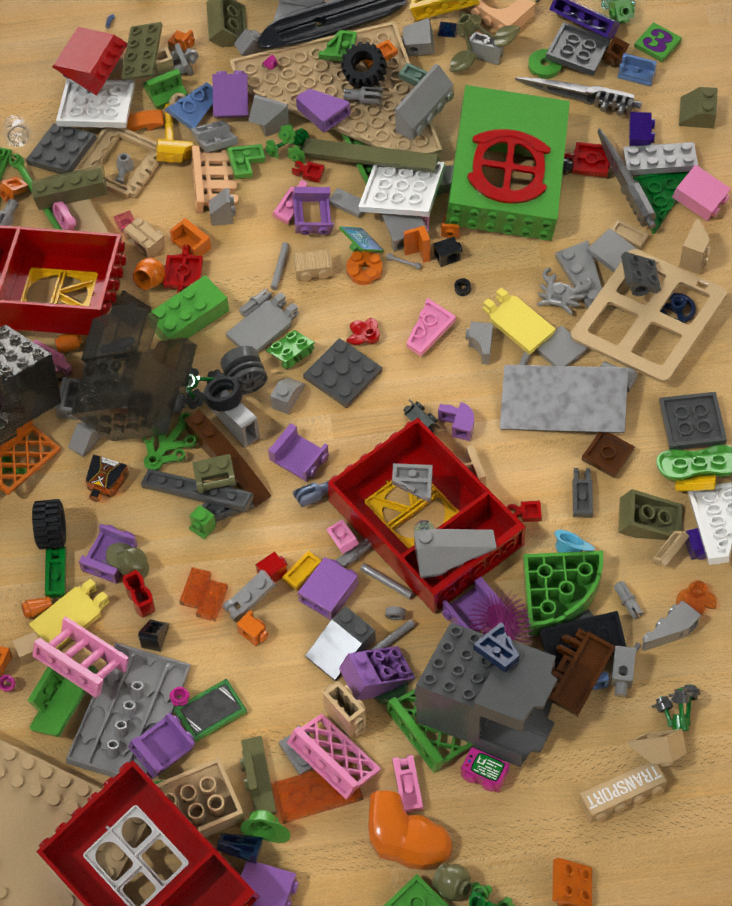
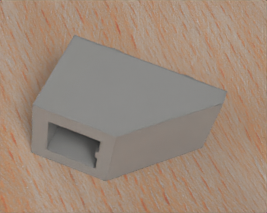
M245 29L234 43L243 56L275 49L260 48L258 40L261 33L256 30Z
M225 188L209 200L212 226L233 224V217L236 216L234 196L230 195L229 188Z

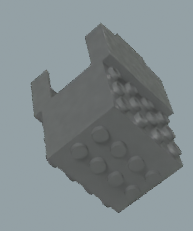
M451 622L416 684L414 706H416L417 722L474 744L473 748L521 767L531 752L541 753L554 726V722L548 718L552 702L548 698L557 682V678L551 674L552 669L555 668L556 656L512 640V645L519 654V661L506 672H503L473 650L474 643L481 639L484 634Z

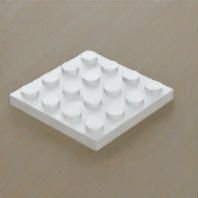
M67 79L56 119L57 126L126 128L135 89V80L107 79L96 96L73 80Z
M438 162L434 173L373 165L359 204V211L429 217L445 170V162Z

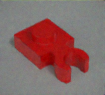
M295 161V167L298 169L292 168L293 175H302L304 180L320 183L325 171V165L309 161L307 165H304L301 161Z
M540 500L521 501V506L515 504L507 505L510 511L515 512L513 514L517 518L522 517V522L542 521Z

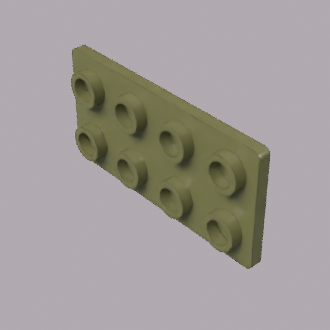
M161 22L132 26L130 28L121 74L122 81L154 75L163 27Z

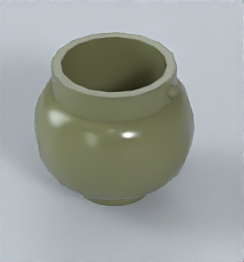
M447 862L441 864L436 870L432 881L433 887L438 890L439 894L450 901L466 897L472 888L469 871L459 864H448Z

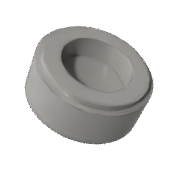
M402 607L386 608L385 617L390 620H403L406 610Z

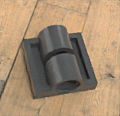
M624 252L621 255L626 285L631 287L633 295L643 296L648 292L657 294L661 290L655 260L629 252Z

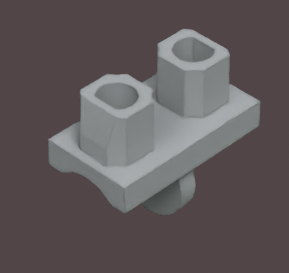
M177 43L174 45L176 50L170 53L173 64L178 63L174 66V69L178 68L181 75L188 73L189 76H192L194 72L190 62L192 64L196 63L199 56L198 52L190 48L186 49L185 52L180 44Z

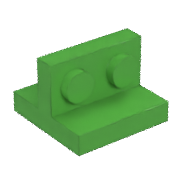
M178 68L143 83V88L157 110L165 108V104L169 103L171 96L176 93L188 95L182 85L181 73Z

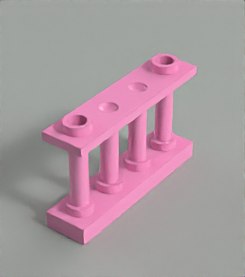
M66 616L62 621L61 633L49 643L40 638L34 642L32 655L95 698L101 694L103 679L115 668L125 673L129 657L110 646ZM68 637L77 642L65 653L56 649ZM83 648L92 652L80 664L71 659ZM99 658L108 663L97 674L87 669Z

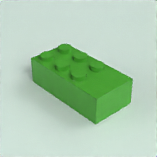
M205 275L146 314L149 327L172 350L228 312V298Z

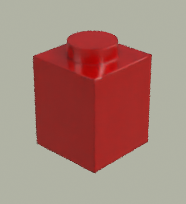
M275 551L255 564L257 574L264 570L274 582L282 578L287 572L286 566H288L284 557H279Z

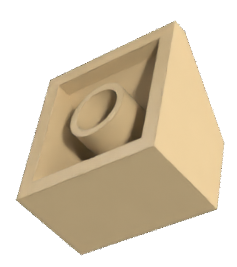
M699 219L695 220L683 244L679 267L700 275L702 269H706L709 263L708 257L711 248L709 247L710 238Z
M682 729L644 733L628 742L632 749L650 763L661 764V767L673 765V762L681 760V757L687 754Z

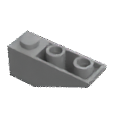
M683 600L678 605L674 604L668 611V616L665 619L663 617L659 619L655 625L656 628L644 635L642 650L646 651L687 637L699 624L701 614Z

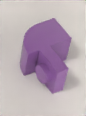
M460 402L459 408L440 404L438 420L453 423L452 437L470 441L474 431V413L472 409Z

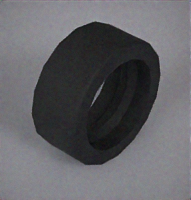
M221 376L213 379L206 385L204 390L208 406L215 411L233 409L241 402L243 396L239 382L230 376ZM233 390L225 397H214L220 391Z

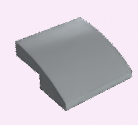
M223 120L191 129L195 140L206 153L238 144V138L230 132L229 125Z

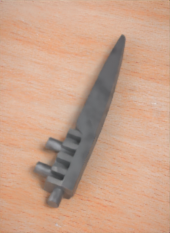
M528 77L515 78L516 81L555 95L583 101L584 104H595V107L601 104V112H606L608 106H612V111L618 108V116H623L625 110L630 114L632 107L641 109L642 102L634 101V94L600 86L589 87L562 81Z
M598 128L597 132L602 147L621 185L620 190L622 194L626 195L627 201H630V207L633 208L634 214H637L638 222L640 221V225L642 227L648 225L650 229H653L656 226L654 222L656 214L640 184L634 181L603 131Z

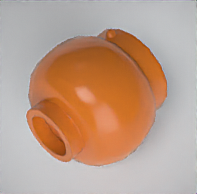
M154 258L142 259L137 263L135 271H133L135 284L144 290L159 286L165 278V270L162 263Z

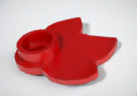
M370 317L365 322L357 320L350 323V329L353 334L346 341L353 345H361L365 342L368 344L377 343L380 339L377 320Z

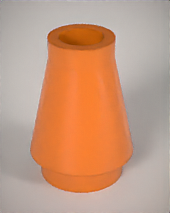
M49 596L27 599L21 603L25 618L30 617L31 619L52 606Z

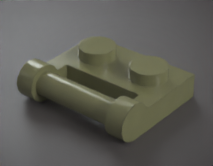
M230 454L192 462L198 494L224 486H237ZM229 476V478L202 483L205 480Z

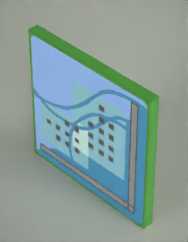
M339 227L353 242L349 247L353 252L384 251L363 228Z

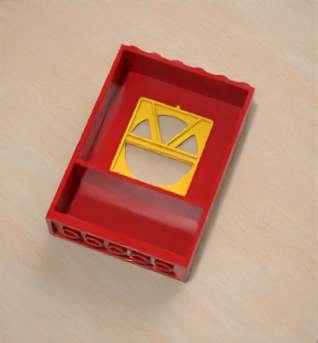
M0 225V329L104 337L106 329H109V316L113 315V303H116L117 299L116 291L120 289L119 279L123 277V266H126L127 257L123 253L125 251V242L122 241L121 234ZM58 276L50 303L27 302L26 293L33 283L46 277ZM66 276L81 281V283L63 288ZM85 287L88 290L87 298L83 304L64 295V293Z
M419 418L409 421L403 429L391 434L389 439L377 444L371 452L363 454L353 465H348L342 473L334 475L328 482L329 502L364 539L371 543L372 548L434 614L442 608L443 601L446 600L448 603L473 585L476 579L485 576L523 547L525 543L526 526ZM393 463L433 465L431 502L439 497L445 510L444 521L437 529L493 530L497 549L477 559L468 560L460 567H453L443 575L420 578L414 538L404 537L396 533L394 529L431 502L423 499L417 501V496L409 492L410 506L385 499L387 494L396 488V486L392 485ZM386 507L401 512V514L386 523L382 508Z

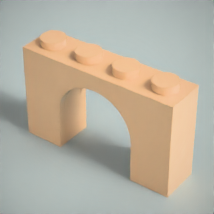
M479 0L480 4L463 8L471 14L481 16L482 21L496 31L508 25L522 27L535 15V3L530 0H516L512 5L504 9L490 8L484 3L485 0Z

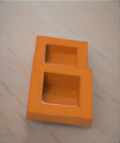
M147 110L130 114L127 121V129L135 132L146 127L150 131L163 126V111Z

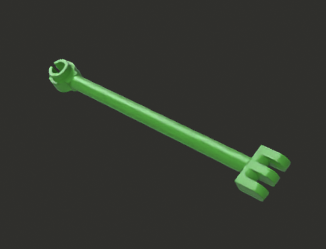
M12 154L9 157V164L13 168L18 169L32 192L31 184L33 180L25 169L24 158L19 154ZM42 209L54 229L63 230L51 209Z

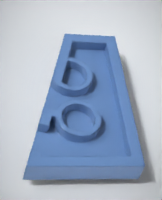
M206 82L186 97H182L173 105L166 107L164 111L190 130L195 128L213 104V86Z

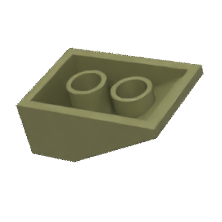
M634 489L620 497L618 533L634 538L668 540L674 531H682V504Z

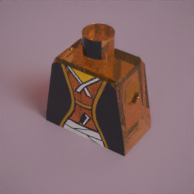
M93 454L85 481L87 489L91 491L89 498L94 502H99L102 495L110 498L114 497L129 476L127 465Z

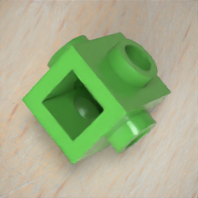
M613 0L609 2L610 18L620 22V24H624L634 17L635 8L630 0Z

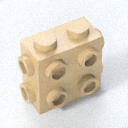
M337 681L334 685L330 684L324 689V710L351 739L355 735H360L366 728V707L361 700H356L352 696L353 693L347 685L343 686Z

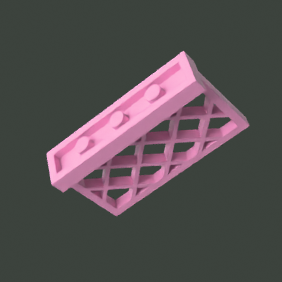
M322 713L303 727H297L293 730L287 741V744L345 799L352 796L356 789L381 770L375 762ZM321 722L326 726L327 730L319 729L317 723ZM305 732L314 733V739L308 736ZM318 734L327 736L328 741L319 740ZM332 737L338 738L341 744L332 742ZM320 746L328 747L329 753H326ZM333 748L342 750V755L333 754ZM347 751L353 752L356 758L347 756ZM335 760L343 761L344 767H341ZM348 762L357 764V769L348 768ZM362 765L368 766L372 771H363ZM350 774L358 775L359 781H356Z

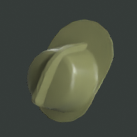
M120 542L108 547L106 559L120 573L126 575L137 570L143 578L147 576L149 565L146 554L141 549Z

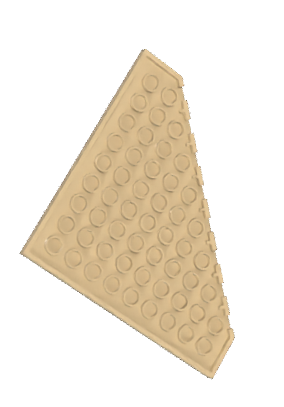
M395 21L354 30L357 32L355 46L361 41L363 44L366 41L370 45L373 43L377 46L389 40L398 50V55L385 61L387 73L383 75L384 80H380V85L378 86L373 85V87L383 88L381 93L382 105L361 104L359 100H346L350 103L351 115L331 129L374 147L442 154V147L432 122L427 124L422 134L413 141L396 132L395 108L415 86L398 78L401 69L410 61ZM335 35L230 59L233 74L234 71H244V73L248 74V94L252 96L259 95L288 104V111L306 119L308 118L297 109L296 97L309 88L343 100L345 88L360 90V88L356 89L355 86H351L346 80L341 69V61L323 60L318 57V53L325 50L327 43ZM273 54L277 60V67L269 70L262 63ZM362 61L355 68L357 72L369 70Z
M1 739L0 906H84L36 851L40 848L39 844L47 837L50 839L56 833L55 829L61 823H67L72 818L71 814L77 808L84 807L88 803L87 799L94 792L98 793L102 789ZM138 817L129 818L122 826V836L132 848L137 847L148 824ZM105 842L100 845L95 855L99 866L113 881H117L130 859L113 842Z

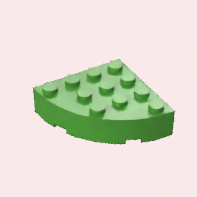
M603 551L523 554L526 610L528 609L526 613L529 614L527 616L529 619L528 623L532 624L528 627V630L533 629L528 631V635L538 636L540 635L538 629L571 622L588 608L599 589L603 569Z

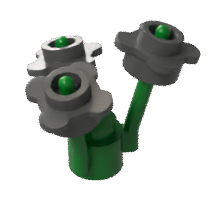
M692 684L684 685V687L674 689V693L668 694V696H660L656 699V704L652 705V708H656L658 713H665L668 727H672V730L682 729L683 731H689V726H691V700L698 699V695L701 694L700 689ZM672 701L673 703H679V714L673 715V719H671L669 710L673 708ZM684 703H687L686 714H684Z

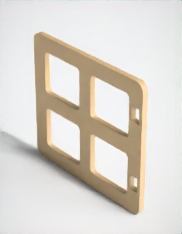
M632 249L629 253L655 260L658 274L665 277L660 285L661 290L657 294L655 293L648 304L645 305L617 293L626 280L621 262L572 330L571 338L574 342L659 382H668L725 300L727 291L719 285L643 251ZM701 283L707 286V288L702 289L698 287L697 284ZM678 285H684L709 297L694 321L689 325L660 312ZM609 304L638 317L618 345L588 332ZM652 324L682 337L663 365H658L632 353Z

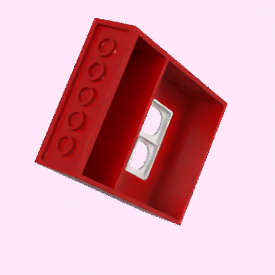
M133 760L130 763L126 762L119 769L120 772L114 778L110 777L103 784L104 788L98 793L94 792L87 799L88 803L82 808H77L71 814L72 818L67 823H61L55 829L56 833L50 839L49 837L44 839L39 844L40 848L36 851L84 906H136L123 892V887L139 872L144 873L156 887L155 892L140 906H252L260 898L257 892ZM133 817L141 818L152 829V833L136 848H132L122 836L123 824L126 820ZM159 839L182 862V866L166 881H162L142 859L143 853ZM105 842L117 844L133 862V866L117 881H113L96 861V851Z

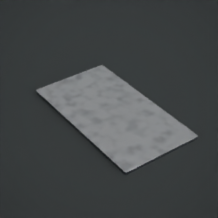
M505 365L500 429L624 433L628 368Z

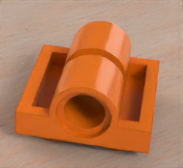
M559 857L553 859L552 901L557 902V906H592V867Z

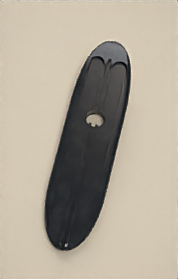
M330 0L292 12L273 21L261 33L258 45L263 49H272L324 38L338 33L339 30L346 31L390 16L400 10L407 0ZM317 22H318V23H321V24H323L324 26H322V27H317V26H316V23H317Z

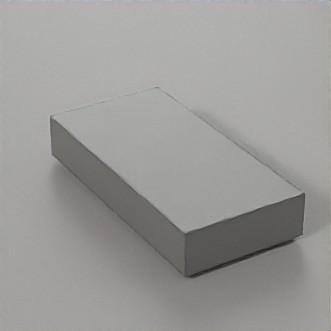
M337 188L329 198L330 205L357 218L363 213L359 211L361 199Z

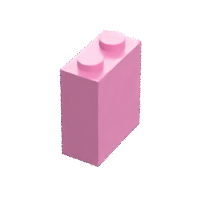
M695 164L678 185L672 198L708 221L711 216L715 217L718 214L721 204H726L730 198L728 193L731 188Z

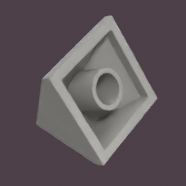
M255 95L249 122L259 124L265 137L279 133L281 126L289 124L288 104Z

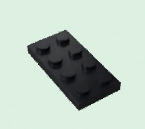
M618 611L538 629L543 651L556 656L555 667H558L563 658V655L556 650L558 645H563L574 652L577 651V649L566 644L562 637L563 635H569L582 642V640L574 637L579 628L598 636L614 646L627 647Z

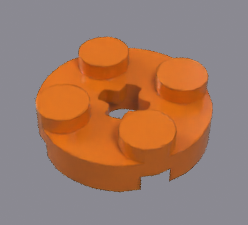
M355 251L346 263L347 275L356 284H372V281L378 280L382 275V262L380 256L376 253ZM362 266H367V267H369V268H366L365 270H362L361 267H362Z

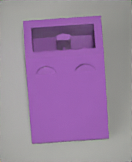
M398 646L348 653L339 667L356 700L377 697L415 680V676Z

